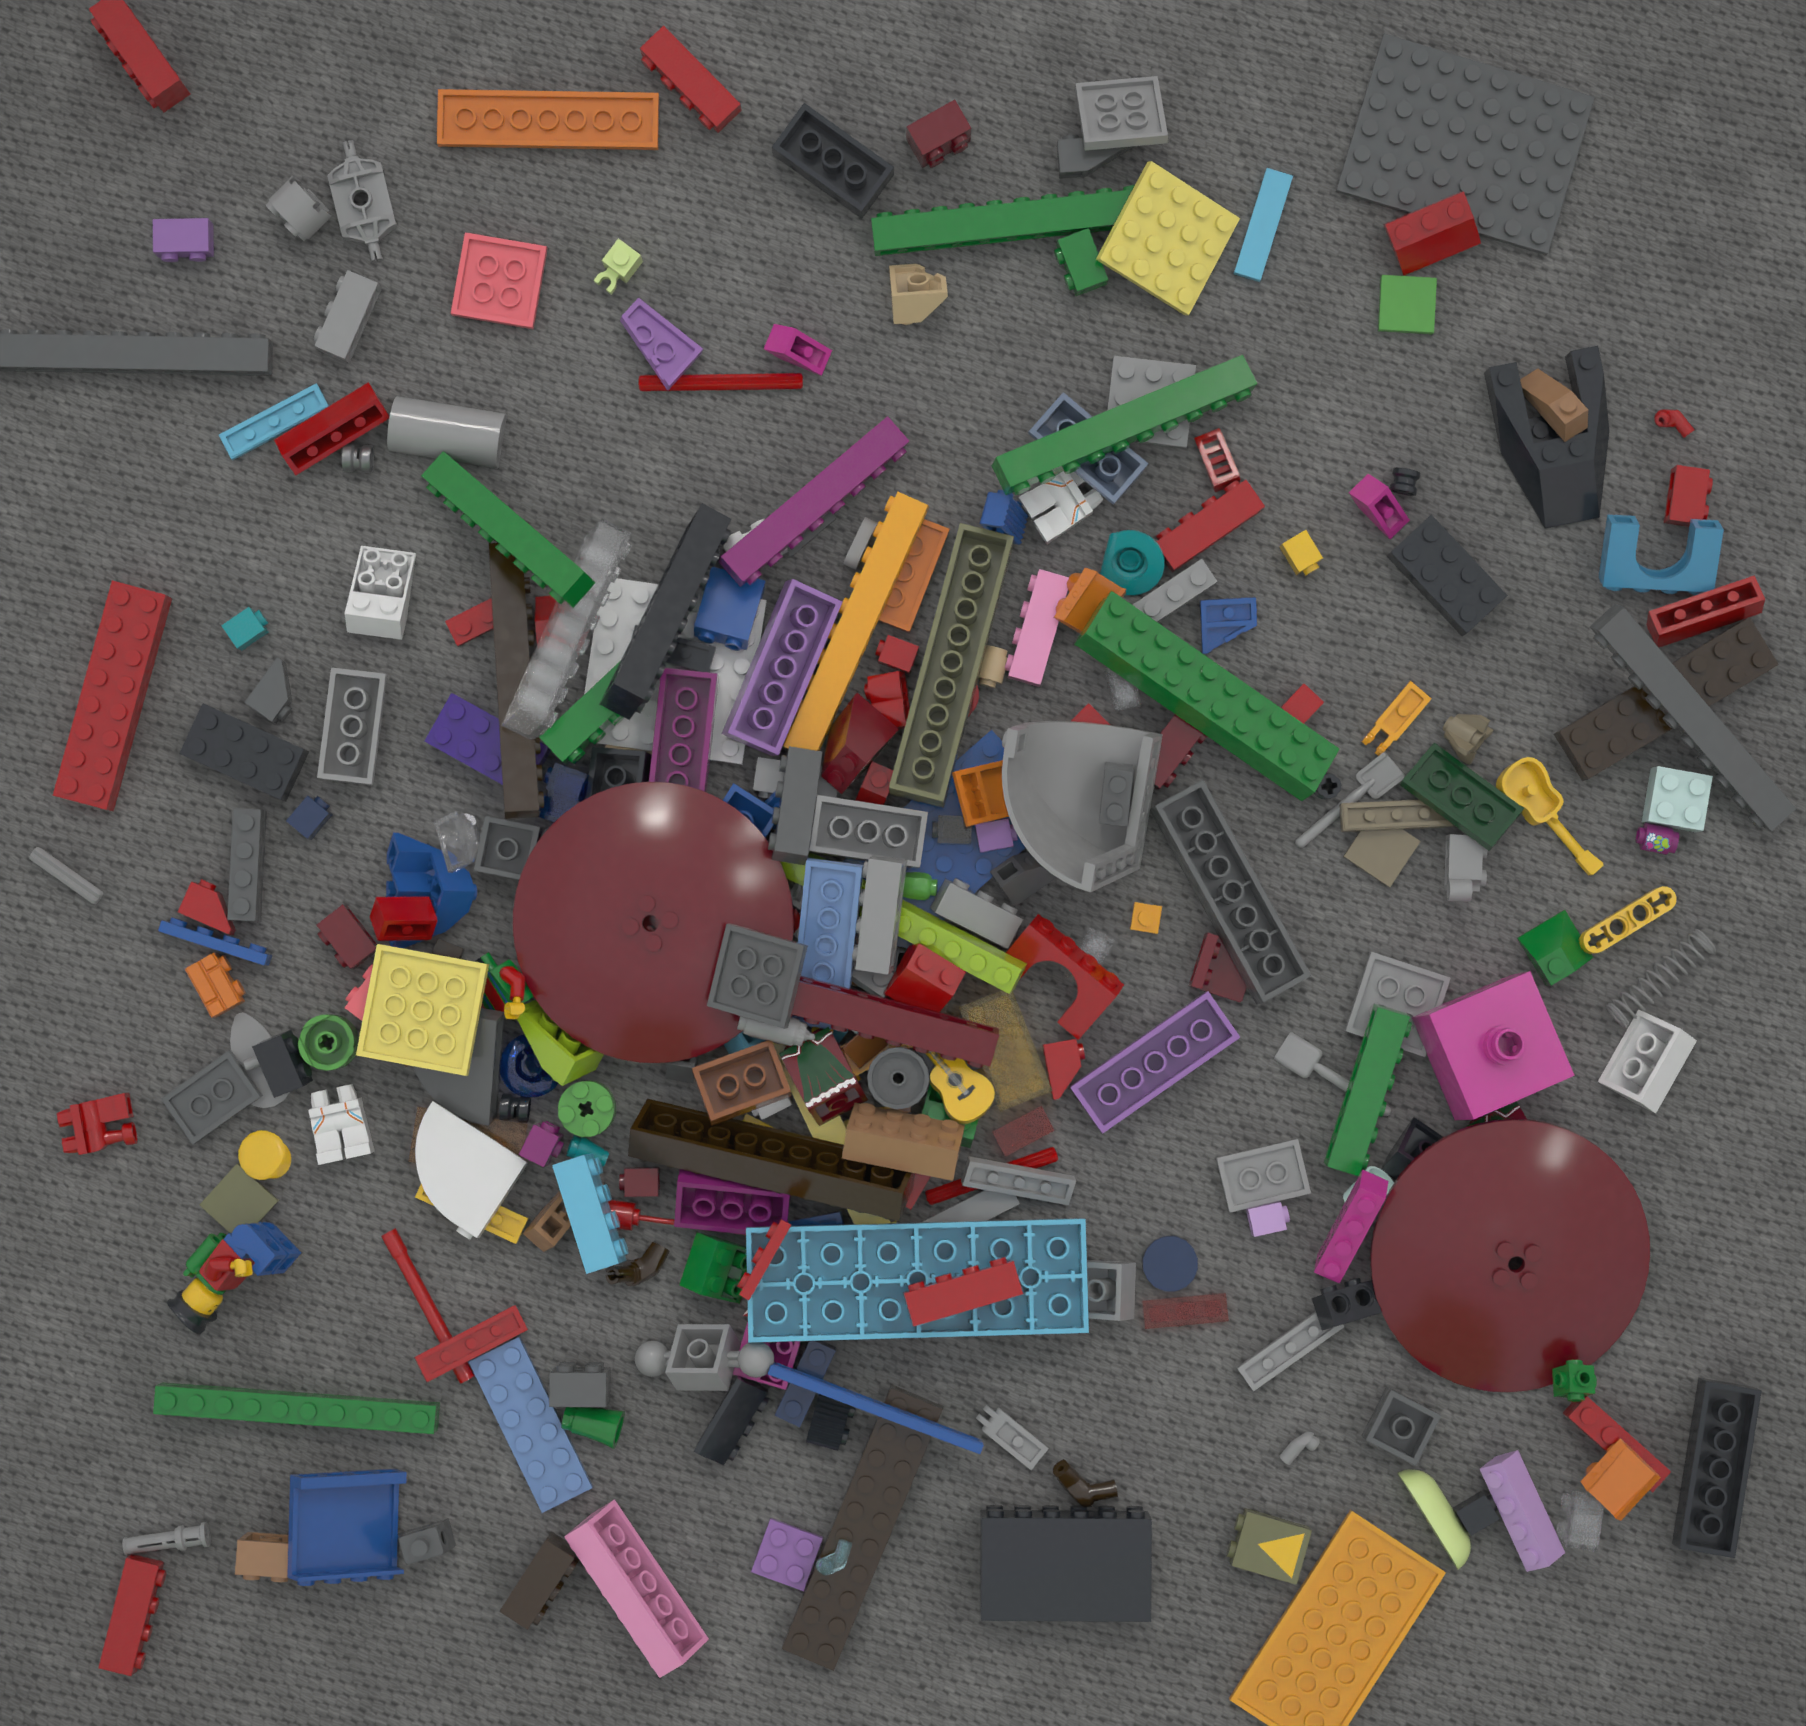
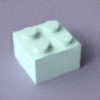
M1660 766L1651 768L1642 823H1651L1691 832L1704 831L1713 776Z

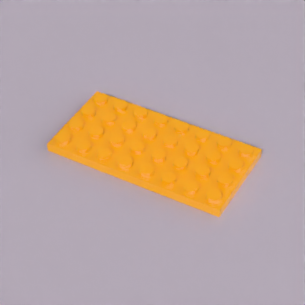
M1350 1509L1229 1697L1230 1701L1268 1726H1348L1446 1572Z

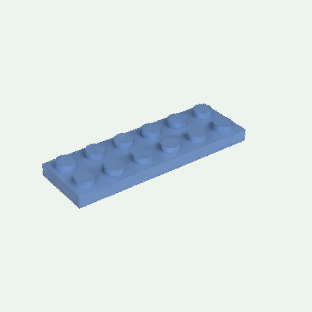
M807 858L798 943L808 945L801 976L851 989L854 963L852 954L856 944V923L859 915V897L864 865ZM796 1015L792 1016L793 1018H797L800 1022L806 1023L807 1026L819 1028L829 1027L830 1029H832L831 1025L827 1023L820 1022L819 1025H815L805 1022L803 1020L804 1017Z
M520 1336L470 1360L469 1364L541 1512L543 1513L592 1489L593 1485L566 1430L561 1428L562 1422L555 1407H549V1395Z

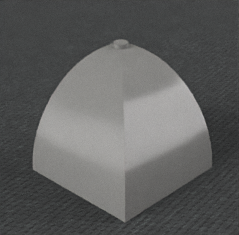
M1073 721L1029 722L1007 729L1002 740V746L1004 747L1002 764L1004 800L1016 833L1029 853L1040 865L1060 880L1088 892H1093L1140 869L1163 734L1120 726ZM1105 762L1133 765L1128 826L1099 824Z

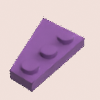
M640 298L621 316V323L667 390L675 384L702 354L703 348Z

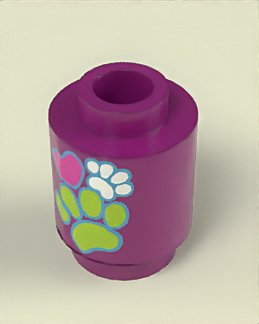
M1645 823L1643 827L1638 828L1635 842L1639 844L1640 850L1667 855L1668 853L1676 852L1679 832L1673 831L1671 827Z

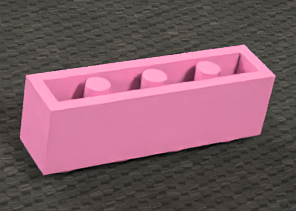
M1039 569L1037 576L1031 575L1027 589L1032 592L1030 602L1024 601L1020 617L1025 618L1022 629L1016 627L1012 644L1017 645L1015 654L1008 655L1005 670L1009 671V679L1040 687L1059 622L1053 617L1056 614L1058 601L1066 598L1069 577Z

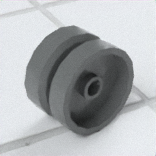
M903 1047L888 1048L878 1054L870 1064L867 1075L868 1087L873 1097L883 1106L893 1109L909 1108L918 1103L927 1091L929 1083L928 1068L922 1057L913 1050ZM895 1073L903 1074L904 1080L902 1083H895L893 1081Z

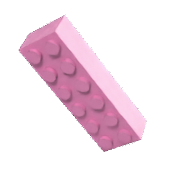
M615 1499L590 1514L564 1536L659 1678L683 1665L709 1640Z

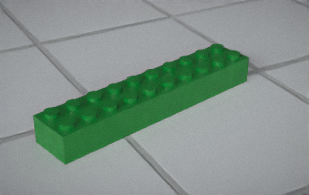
M1113 591L1099 603L1074 643L1084 652L1300 801H1304L1317 790L1339 751L1337 746Z

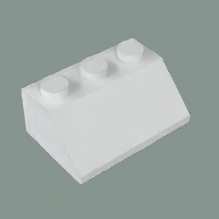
M1638 1009L1636 1013L1637 1019L1633 1018L1598 1082L1635 1104L1656 1113L1697 1040L1682 1029Z

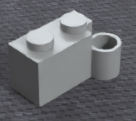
M1446 835L1444 891H1446L1447 901L1471 902L1472 892H1480V886H1486L1487 872L1482 870L1483 858H1487L1488 850L1468 835Z

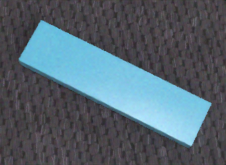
M1270 168L1266 169L1236 264L1235 275L1257 282L1261 281L1291 185L1292 175Z
M316 383L219 434V437L230 458L234 460L286 433L329 405Z

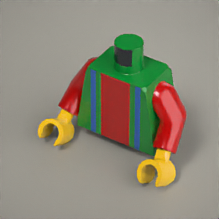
M488 952L475 960V962L489 964L481 1008L502 1011L506 1019H518L525 1011L524 1003L534 996L525 981V976L511 960L508 959L498 966Z

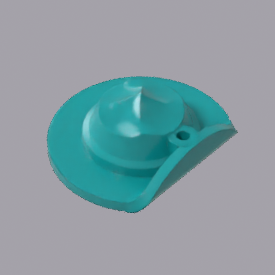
M1123 530L1111 533L1108 538L1100 575L1126 589L1125 595L1145 593L1152 589L1163 575L1165 560L1162 549L1152 537L1140 531Z

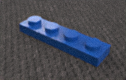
M171 917L170 922L161 921L159 932L264 966H269L272 955L265 953L266 947L250 943L249 947L239 945L240 939L224 934L223 939L212 936L213 930L198 926L197 930L186 927L188 922Z

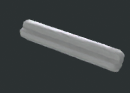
M36 847L30 854L29 858L31 861L92 904H97L102 898L103 892L42 848Z

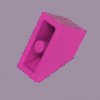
M778 324L773 325L764 350L779 359L822 376L832 352L831 349L796 328Z
M1367 474L1349 492L1358 508L1389 539L1410 521L1389 487L1370 474Z

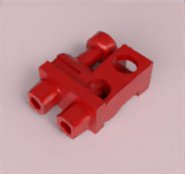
M122 1093L69 1105V1109L57 1113L59 1127L70 1125L74 1127L75 1136L62 1138L64 1153H78L82 1155L104 1150L108 1145L124 1141L126 1145L138 1143L134 1122L124 1123L121 1130L107 1131L106 1122L134 1117L130 1093Z

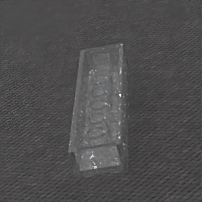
M602 518L586 534L574 563L596 583L574 608L566 601L562 605L556 601L502 726L533 740L539 734L543 735L547 727L551 728L558 715L554 710L558 703L561 704L568 693V688L565 685L568 679H572L578 670L579 664L576 663L579 654L583 655L590 642L586 637L589 631H593L600 619L597 612L600 606H605L611 593L607 589L611 582L614 583L621 571V568L617 566L621 558L624 560L630 551L631 544L628 543L631 537L630 532Z

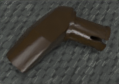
M652 1242L642 1257L629 1260L623 1266L608 1267L606 1272H614V1274L605 1275L606 1280L610 1284L625 1283L630 1287L639 1285L660 1272L670 1251Z
M1064 1459L1053 1467V1474L1059 1483L1083 1507H1092L1091 1505L1095 1501L1118 1497L1114 1479L1090 1485Z

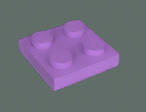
M770 1518L751 1572L804 1591L823 1537Z

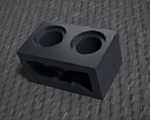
M1360 1278L1344 1282L1345 1288L1339 1290L1336 1285L1320 1289L1321 1295L1312 1298L1321 1330L1323 1331L1382 1313L1375 1296L1372 1280L1361 1283ZM1356 1294L1358 1295V1297H1359V1299H1360V1304H1358L1357 1301H1356V1298H1355V1295H1356ZM1332 1301L1336 1304V1311L1332 1308Z

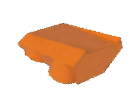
M1084 568L1082 573H1073L1069 576L1067 581L1069 594L1066 598L1058 601L1056 614L1053 618L1081 634L1099 603L1111 591L1123 598L1126 589L1100 575L1097 571Z
M1620 1438L1606 1450V1454L1599 1462H1594L1586 1468V1476L1580 1482L1615 1519L1621 1521L1661 1477Z

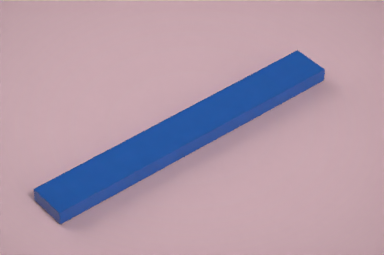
M774 1362L768 1371V1375L977 1454H981L984 1444L981 1439L780 1363Z

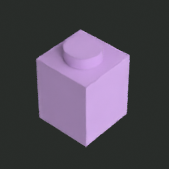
M1280 1201L1246 1209L1252 1236L1256 1237L1287 1230L1286 1223L1290 1222L1287 1206H1282Z

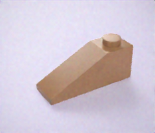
M1539 369L1520 379L1523 395L1564 442L1588 428V409L1570 389Z
M560 1191L539 1212L523 1232V1235L543 1252L554 1247L571 1226Z

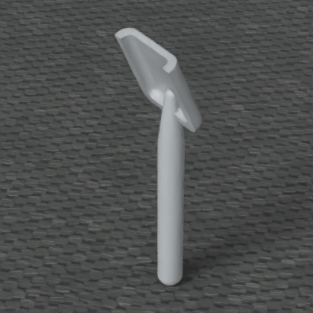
M1383 752L1356 774V779L1361 786L1347 795L1300 835L1295 842L1297 847H1305L1340 817L1339 805L1341 803H1356L1366 792L1372 798L1378 799L1403 780L1405 777L1404 773L1386 752Z
M1293 1032L1289 1033L1275 1055L1274 1060L1302 1078H1308L1312 1071L1315 1070L1323 1078L1345 1092L1348 1088L1349 1080L1318 1063L1323 1054L1321 1049ZM1386 1105L1383 1116L1391 1114V1108Z

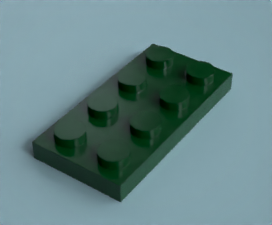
M1436 743L1432 744L1400 783V786L1488 851H1491L1524 810L1522 806Z

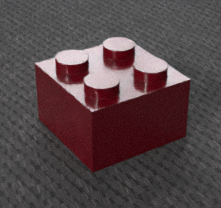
M953 100L906 126V140L921 167L924 168L929 165L930 168H933L944 161L943 157L953 152L955 155L968 148L967 143L971 140V126L956 100Z

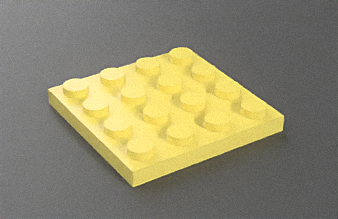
M1150 161L1145 165L1096 260L1178 312L1189 315L1240 218Z
M377 944L356 1055L468 1076L489 964Z

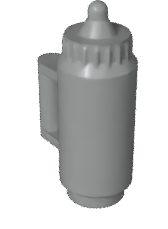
M740 1016L737 1027L738 1030L744 1031L743 1034L750 1037L789 1046H802L803 1041L815 1039V1035L806 1029L807 1024L793 1017L790 1018L789 1026L785 1029Z

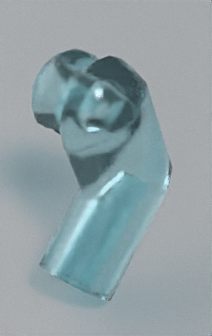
M839 1539L835 1553L820 1558L816 1562L817 1571L823 1575H830L842 1570L846 1566L852 1543Z

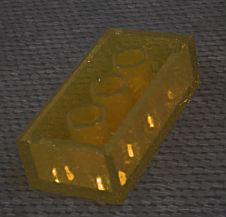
M1000 990L959 1007L963 1019L999 1028V1038L991 1066L983 1065V1071L994 1087V1098L1000 1112L1052 1091L1013 991L1008 994Z

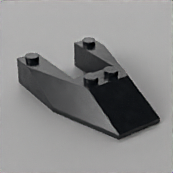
M1598 345L1573 350L1565 356L1572 392L1588 409V428L1566 442L1563 441L1542 416L1528 419L1517 362L1489 367L1484 372L1501 455L1545 529L1600 517L1610 430L1604 371Z

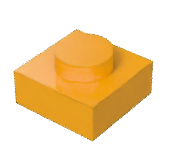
M1134 902L1130 930L1158 934L1162 906Z

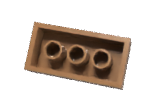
M854 1103L846 1130L842 1159L953 1181L965 1125L958 1124L954 1120L943 1121L933 1119L924 1114L913 1115L903 1113L899 1109L878 1108L869 1103Z

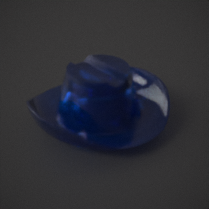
M525 1034L514 1038L505 1047L501 1055L499 1070L504 1084L513 1093L523 1097H539L551 1092L559 1084L541 1067Z

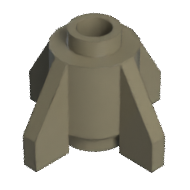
M1457 714L1455 717L1450 716L1443 726V731H1445L1444 738L1449 741L1459 759L1468 765L1472 764L1476 751L1481 747L1484 740L1492 735L1493 729L1488 727L1490 720L1486 717L1469 714Z

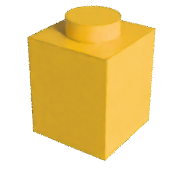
M1307 530L1302 531L1280 546L1281 551L1296 575L1301 572L1305 576L1319 568L1317 563L1323 559Z

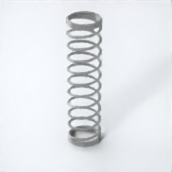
M1695 929L1692 932L1693 935L1689 934V944L1680 941L1679 947L1681 951L1671 949L1672 958L1663 956L1664 966L1655 963L1654 969L1656 973L1647 970V980L1638 977L1637 983L1639 988L1635 985H1629L1630 994L1621 992L1622 1002L1613 999L1612 1003L1606 1005L1609 1013L1622 1027L1627 1028L1629 1021L1615 1006L1614 1001L1622 1005L1637 1019L1635 1013L1624 1000L1623 994L1632 999L1643 1011H1646L1635 997L1631 987L1637 989L1651 1004H1654V1001L1644 991L1639 980L1647 983L1660 997H1663L1661 992L1652 983L1648 972L1657 977L1667 989L1671 990V987L1658 972L1657 965L1666 970L1679 983V979L1666 964L1665 958L1672 961L1688 976L1687 971L1675 958L1673 951L1682 955L1693 968H1696V965L1688 958L1682 944L1688 946L1702 961H1705V958L1692 944L1690 937L1695 938L1708 953L1713 954L1716 952L1715 946L1702 931Z

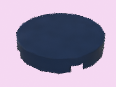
M1163 1236L1155 1239L1147 1247L1142 1257V1269L1146 1279L1154 1287L1163 1291H1178L1187 1287L1194 1280L1198 1270V1258L1194 1248L1186 1240L1177 1236Z

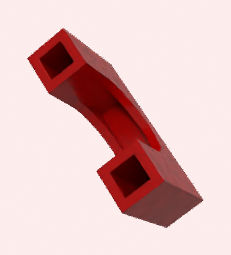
M1039 914L1005 952L1027 964L1022 976L1032 965L1041 961L1057 962L1072 973L1077 983V997L1057 1023L1078 1040L1124 987V984L1120 982L1114 973L1108 972L1098 963L1095 957L1085 953L1076 945L1072 938L1062 934L1054 927L1050 920L1043 918Z

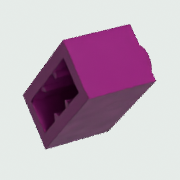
M549 1121L536 1123L533 1125L519 1155L542 1167L550 1165L553 1157L558 1158L564 1146V1143L561 1142L564 1134L559 1132V1126Z

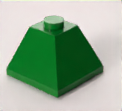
M1566 910L1561 911L1517 938L1545 986H1552L1594 958L1592 954H1588L1581 949L1579 944L1581 935Z

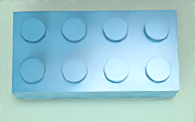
M593 1153L552 1165L586 1274L626 1261L625 1255L629 1254L625 1239L619 1238L617 1228L620 1227L617 1213L615 1211L611 1212L608 1203L612 1198L608 1185L602 1184L600 1174L603 1173V1168L599 1158H594Z

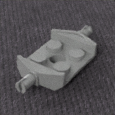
M349 140V146L347 141L342 143L346 155L345 162L334 168L327 176L341 234L344 240L366 244L369 248L371 262H377V259L381 261L383 257L379 247L380 240L397 227L383 172V165L381 162L359 158L354 141ZM360 192L368 194V202L363 206L354 204V197Z

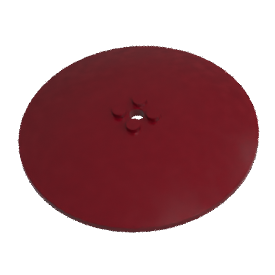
M640 782L613 787L592 795L565 812L548 828L529 855L519 879L513 907V936L518 963L530 991L544 1012L557 1026L585 1046L611 1057L639 1063H665L693 1058L716 1049L741 1033L742 1030L737 1029L740 1019L739 1015L707 1006L726 924H735L793 941L794 936L793 902L788 880L781 862L772 860L773 850H768L769 842L746 816L722 799L696 788L668 782ZM654 915L657 917L659 926L655 931H647L644 928L643 920L646 916Z
M1530 1119L1492 1120L1471 1125L1441 1138L1419 1154L1399 1175L1390 1188L1375 1222L1370 1252L1371 1278L1375 1296L1388 1327L1399 1343L1423 1366L1449 1381L1472 1389L1490 1392L1528 1391L1552 1385V1369L1566 1365L1567 1360H1582L1583 1365H1591L1620 1338L1631 1322L1645 1290L1650 1263V1236L1646 1216L1633 1185L1612 1158L1597 1145L1573 1131L1547 1122ZM1515 1256L1521 1257L1523 1262L1520 1268L1512 1270L1508 1267L1511 1258Z

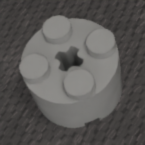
M292 175L269 198L266 206L275 216H280L284 221H287L284 226L294 236L298 235L305 241L310 239L332 217V214L329 213L328 208L310 189L302 188L300 186L302 182Z

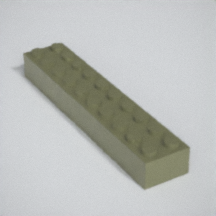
M963 523L959 524L889 785V793L891 795L944 808L952 779V772H954L1014 546V536Z

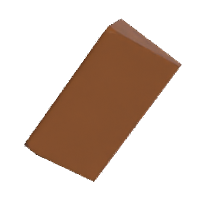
M857 1034L842 1049L860 1069L884 1049L888 1043L880 1037L875 1036L874 1039H867Z

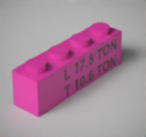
M1362 1170L1317 1254L1314 1273L1340 1284L1386 1199L1388 1180Z

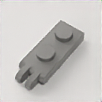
M985 1405L983 1410L991 1417L987 1420L980 1413L977 1415L976 1419L984 1425L981 1430L1032 1470L1049 1449L1048 1446L998 1407L994 1411L988 1405Z

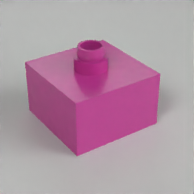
M1530 971L1509 975L1411 1017L1454 1120H1474L1575 1076Z

